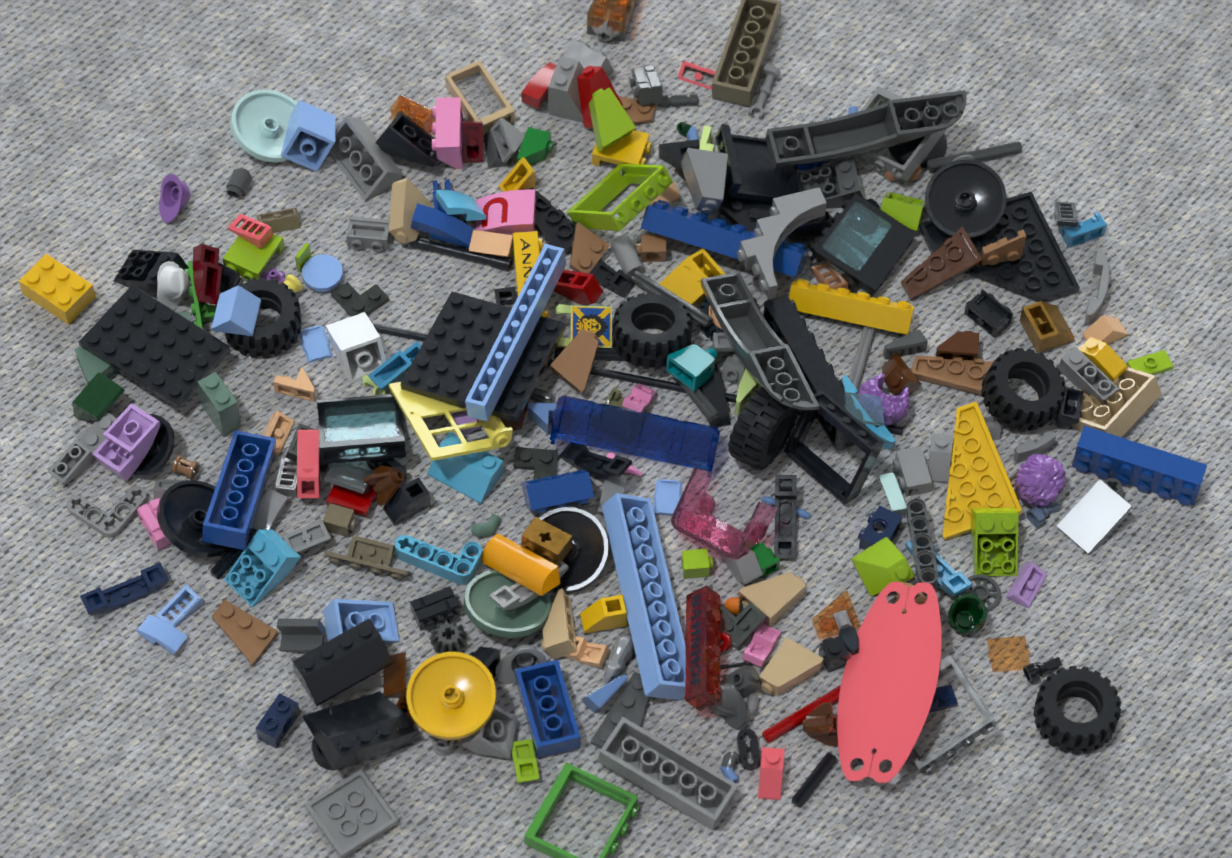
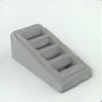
M282 457L275 491L287 497L297 498V467L285 466L286 463L297 464V462ZM284 470L295 471V473L284 472ZM283 476L294 477V479H285ZM282 483H291L292 485H282Z

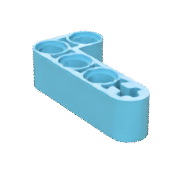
M401 535L395 540V552L399 560L460 585L469 584L482 563V547L474 541L466 543L458 556L408 535ZM474 553V554H476V556H473V557H472V556H469V554ZM428 555L426 558H421L420 556ZM441 563H447L448 565H446V566H441V565H439V564H441ZM467 571L465 574H460L459 572Z

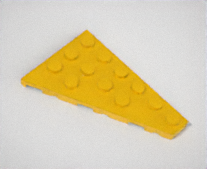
M977 401L958 407L956 410L942 533L944 541L971 532V508H1014L1019 512V515L1022 514V508Z

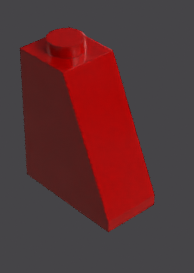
M587 66L577 77L583 125L585 128L593 129L589 102L593 98V93L599 89L604 91L610 87L620 104H623L603 67Z

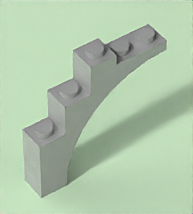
M820 187L773 198V204L770 208L771 216L757 220L756 229H754L755 238L740 242V250L737 251L738 259L740 262H743L746 270L752 268L754 275L758 276L760 289L762 292H765L768 300L776 298L777 282L773 273V258L778 247L797 227L810 220L825 216L827 202Z

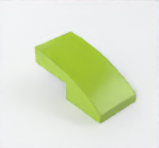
M532 739L513 742L511 753L517 783L540 780Z

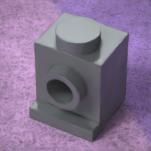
M743 665L730 674L722 675L723 679L728 678L733 681L742 698L761 688L759 674L753 667Z

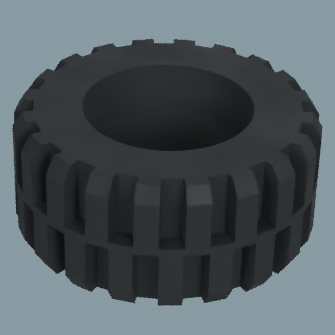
M260 277V280L252 278L248 279L247 283H239V286L261 299L260 308L272 309L278 312L280 316L270 325L255 327L253 336L225 333L227 342L231 343V347L234 350L239 349L240 354L245 356L247 353L251 354V358H258V355H263V358H269V354L274 353L277 356L281 354L282 349L287 351L291 348L290 342L295 343L297 341L298 334L301 333L302 329L300 303L298 298H296L295 292L292 289H288V285L281 282L279 284L278 280L272 278L271 280H266V277Z
M650 292L649 294L640 293L637 297L632 296L627 299V302H622L614 313L613 346L618 355L622 356V359L626 362L630 361L633 366H643V369H661L663 366L666 367L669 354L691 345V314L682 302L678 303L676 298L667 297V294L661 293V295H658L656 292ZM644 328H658L665 332L650 334L640 330Z
M1016 348L1014 351L1010 349L1005 351L1004 354H1000L992 363L983 378L981 396L985 397L983 403L985 407H989L988 412L992 417H997L999 423H1005L1011 429L1016 427L1019 431H1026L1027 428L1029 431H1032L1038 427L1045 426L1058 411L1066 394V388L1063 387L1065 380L1063 376L1060 377L1062 373L1060 369L1053 365L1054 362L1051 359L1045 358V354L1041 352L1035 353L1033 349H1027L1026 351L1023 348ZM1016 378L1028 382L1036 390L1039 400H1025L1016 395L1010 388L1008 379Z
M761 387L743 407L744 409L733 426V431L729 437L730 441L728 442L730 455L755 470L766 469L780 454L795 426V421L798 417L797 412L799 411V409L791 408L778 402Z
M1069 666L1068 670L1064 667L1060 668L1056 674L1051 673L1047 676L1046 681H1043L1037 694L1033 716L1035 717L1036 728H1041L1040 735L1044 739L1048 737V743L1051 746L1058 745L1060 746L1059 750L1066 752V749L1072 750V754H1079V751L1083 750L1086 754L1091 753L1093 747L1095 750L1102 748L1103 744L1108 743L1112 738L1121 715V699L1117 696L1118 691L1114 685L1110 686L1111 680L1106 676L1104 678L1101 677V672L1097 670L1094 672L1089 671V667L1082 666V669H1077V666ZM1067 697H1080L1094 706L1098 716L1089 722H1074L1062 715L1057 703Z

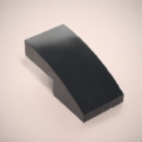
M602 260L597 263L590 273L594 274L599 285L621 297H624L635 283L623 271L619 269L616 272Z

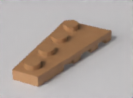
M915 356L911 371L917 379L981 395L983 378L994 361H983V359L977 358L972 361L956 357L951 360L935 356Z

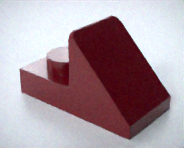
M463 121V162H483V121Z

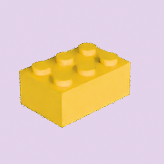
M45 254L19 280L23 295L68 325L96 298L93 284L48 254Z

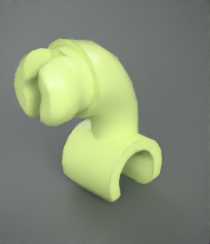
M368 375L362 376L364 386L370 385L375 387L373 395L378 393L386 395L385 390L381 391Z

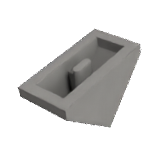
M500 118L490 131L502 163H506L517 151L525 134L505 119Z

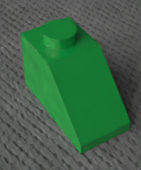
M528 127L517 156V163L522 157L527 160L530 166L546 159L547 153H551L554 146V141H551V132Z

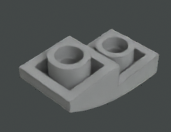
M1049 431L1045 435H1040L1035 442L1031 438L1024 443L1020 442L1014 449L1015 455L1013 460L1018 463L1026 461L1032 454H1043L1054 446L1056 435Z
M622 475L620 478L612 480L605 479L598 513L604 514L602 505L614 494H624L627 476Z
M269 489L260 502L252 528L256 530L272 529L277 517L281 516L289 497Z

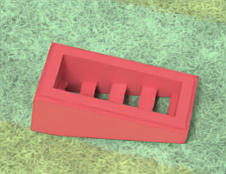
M239 214L228 227L229 231L260 249L273 236L272 227L243 214ZM241 221L244 222L239 228L237 227Z

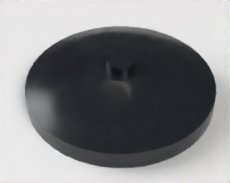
M965 159L950 162L934 173L926 187L925 208L932 224L949 237L956 234L957 230L962 226L970 239L982 237L999 224L1006 209V189L1002 179L991 167L979 161Z
M197 480L175 483L164 492L157 507L158 524L165 537L178 549L198 557L219 556L231 548L202 542L203 523L216 488L209 483Z
M575 507L556 508L539 517V519L572 536V549L563 559V562L568 566V570L560 578V584L551 590L558 592L559 589L563 588L565 593H572L583 590L593 584L605 570L610 555L609 538L602 524L589 512Z

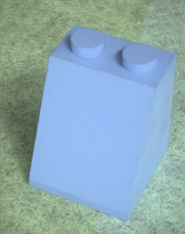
M299 100L290 115L281 157L317 172L335 143V115Z

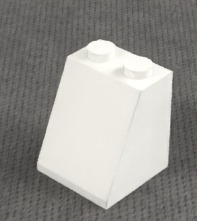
M365 312L326 326L330 343L349 384L362 380L363 375H369L386 361L381 337Z

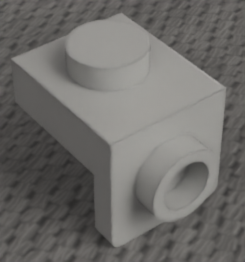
M730 352L725 360L721 380L739 385L746 367L735 352Z

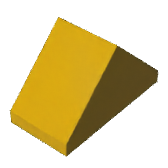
M522 157L500 183L499 188L502 192L535 188V171L527 160Z

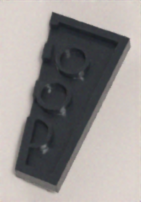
M535 190V228L548 245L563 248L565 254L571 252L575 234L574 229L577 223L568 219L563 211L557 210L548 199Z

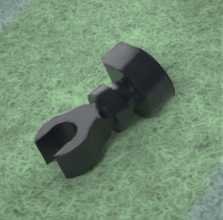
M1056 657L1043 664L1039 662L1036 666H1034V663L1023 666V673L1028 682L1031 683L1040 678L1039 675H1045L1047 671L1060 667L1062 662L1059 657Z

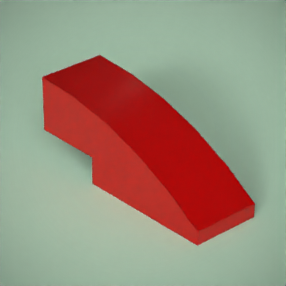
M549 62L533 76L521 92V102L540 109L546 98L548 99V86L556 64Z

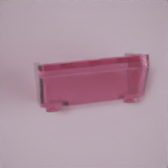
M695 467L672 515L671 524L674 529L723 556L737 559L764 538L778 507L758 501L749 523L742 532L712 516L715 500L705 492L714 473Z

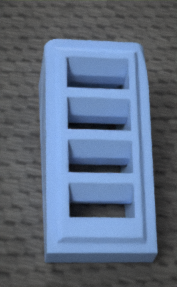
M186 584L156 616L176 627L203 604L204 601ZM189 596L193 600L189 603L185 597ZM182 601L186 605V607L183 609L178 604L179 602ZM176 607L181 613L177 615L171 609ZM166 613H169L174 618L172 622L165 616Z

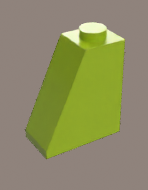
M610 87L604 91L599 89L593 93V98L589 102L596 147L599 153L631 134L636 128Z

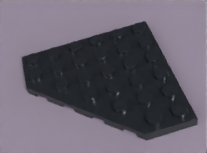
M1032 191L1007 198L1006 209L999 224L988 234L976 239H970L981 256L982 247L995 243L1005 237L1008 241L1018 237V231L1024 230L1026 234L1022 258L1016 261L999 262L995 265L988 264L982 266L980 263L965 272L967 274L1037 302H1046L1079 292L1080 287ZM931 221L919 224V230L931 254L934 251L936 252L948 238H951L940 232Z

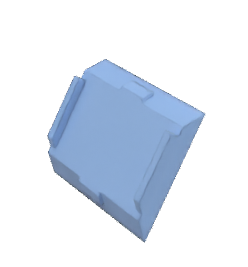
M317 325L301 331L299 336L308 363L333 357L324 326Z
M666 479L656 481L653 500L654 514L680 516L683 483L677 480Z

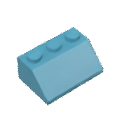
M449 432L439 445V448L461 444L457 435ZM482 451L432 461L427 475L481 504L504 473L503 460Z

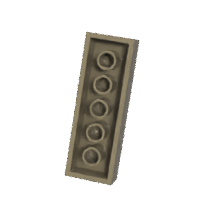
M741 0L712 82V98L746 106L751 105L761 71L765 65L781 18L782 1Z

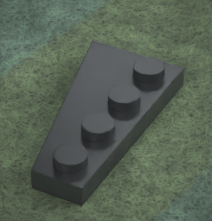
M634 671L591 740L592 745L602 749L622 717L641 727L650 697L645 696L639 673Z

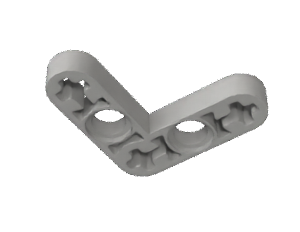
M140 486L132 487L109 513L79 495L68 499L67 508L69 513L103 536L113 538L138 513L137 509L146 504L147 493ZM139 494H141V499L136 498L134 500L133 495L138 496ZM73 504H81L82 509H80L79 507H76L75 509L73 508ZM121 509H128L130 511L127 516L118 515ZM92 513L100 515L96 521H90L88 516ZM114 524V530L109 529L107 531L106 526H112Z

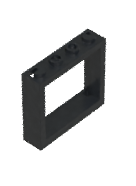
M821 390L814 394L819 404V409L802 411L784 452L846 504L858 497L885 442ZM817 413L866 453L851 484L803 444Z

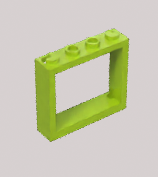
M620 163L570 208L567 213L572 222H579L587 229L621 231L673 183V180L663 165ZM630 183L641 184L612 212H601Z

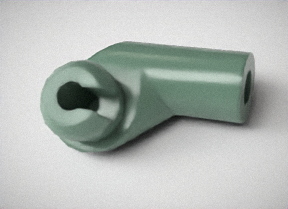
M492 514L487 523L474 524L471 528V533L477 537L492 536L501 518L496 514Z

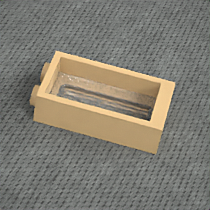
M481 61L468 64L466 67L452 71L445 76L446 88L453 98H461L462 112L468 121H483V136L500 118L505 119L510 124L515 122L513 108Z

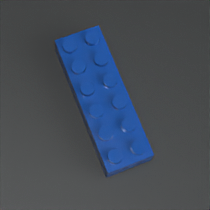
M1084 426L1072 467L1076 468L1079 472L1096 474L1101 479L1116 478L1124 486L1131 485L1137 487L1142 492H1153L1161 498H1171L1178 500L1183 505L1190 504L1194 506L1207 464Z
M234 431L203 523L202 542L245 550L275 458L276 438Z

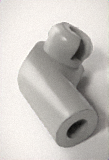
M751 694L748 697L745 723L749 721L756 711L759 697L755 694Z

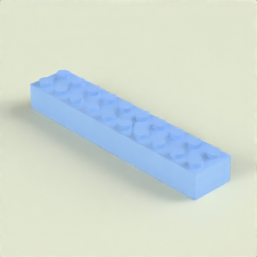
M616 493L602 505L625 603L644 693L648 697L682 700L695 689L694 684L691 685V681L694 679L691 676V666L650 498Z

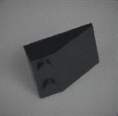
M401 111L375 142L382 151L394 157L434 167L439 161L436 151H432V139L435 138Z

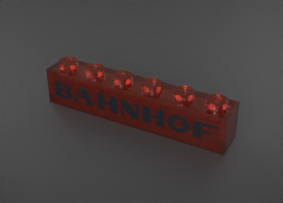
M707 585L686 595L685 701L698 711L719 702L721 690V598L716 591Z

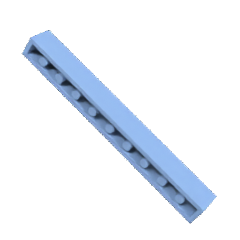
M548 244L544 245L465 400L468 417L488 422L566 266L563 248Z

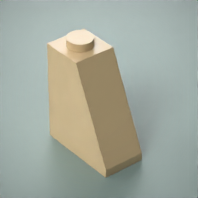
M408 178L393 182L391 191L389 232L401 245L415 241L420 232L411 228L417 203L431 208L433 206Z
M788 572L743 587L739 590L738 597L745 607L750 602L754 603L768 617L764 623L771 626L805 595L806 585L802 578Z
M786 637L760 674V689L766 694L770 695L772 693L778 696L821 671L824 658Z

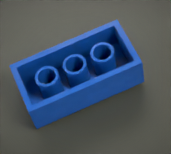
M558 659L515 669V681L537 759L580 749L581 737Z

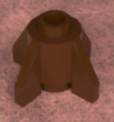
M379 466L374 469L375 474L363 478L364 482L370 486L372 485L374 491L378 494L379 506L387 504L397 490L404 485V474L395 467Z
M824 702L807 714L806 719H803V730L811 738L828 746L838 745L837 733H831H835L837 730V714L830 715L833 714L832 702Z

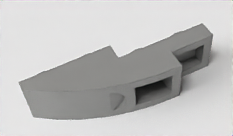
M106 412L99 421L96 420L79 441L76 439L49 469L48 473L64 485L80 475L95 460L92 453L106 439L103 433L117 418Z

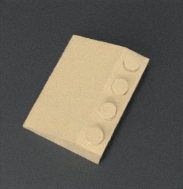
M1128 367L1115 381L1111 380L1119 390L1104 402L1084 391L1079 422L1070 425L1081 433L1083 427L1087 426L1122 437L1161 396L1156 376Z

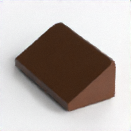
M406 652L391 655L393 664L384 669L383 694L387 698H400L406 688Z

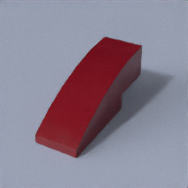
M200 244L193 247V280L198 302L217 306L222 266L218 265L220 249Z

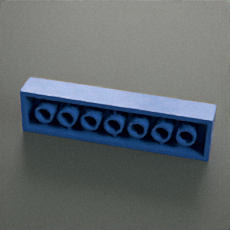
M664 200L654 201L646 207L640 229L738 259L737 251L740 250V242L755 238L754 232L746 230L747 227L744 225L735 224L732 226L727 224V220L721 218L713 220L707 218L708 215L702 212L694 214L688 212L689 209L683 206L675 208L669 206L670 203ZM784 239L773 258V271L797 277L803 271L809 249H805V245L798 242L786 243Z

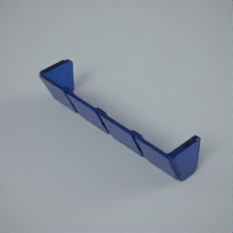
M561 396L558 398L555 408L550 440L553 445H555L556 439L701 469L706 471L705 477H709V474H712L720 431L716 427L679 421L670 417L646 412L641 413L636 410L608 404H598L593 401L570 396Z

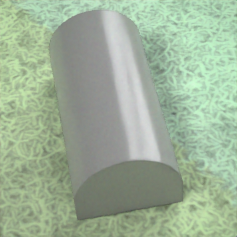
M621 235L616 237L611 242V249L622 271L629 277H632L635 271L644 273L645 267L629 236Z

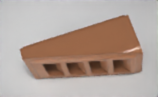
M828 261L810 268L818 283L829 285L831 289L845 288L849 290L848 282ZM827 267L829 271L821 274L819 270Z

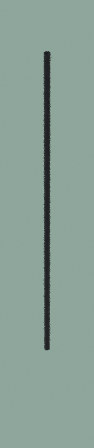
M380 324L373 325L378 333L423 342L428 335ZM550 358L546 366H550L555 359ZM592 367L590 373L591 375L687 393L679 383L598 367ZM725 393L726 401L736 403L737 395ZM799 409V411L797 412L799 416L803 411L801 409ZM885 426L891 434L902 436L904 427Z

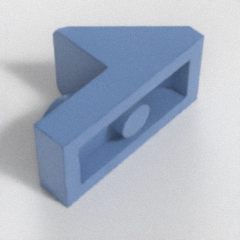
M528 403V417L548 435L549 420L556 423L570 421V404Z

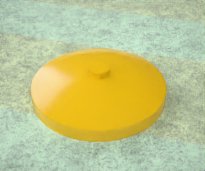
M444 652L428 658L414 671L407 686V705L414 722L427 734L445 740L462 739L476 733L489 721L496 705V687L491 673L481 661L461 652Z

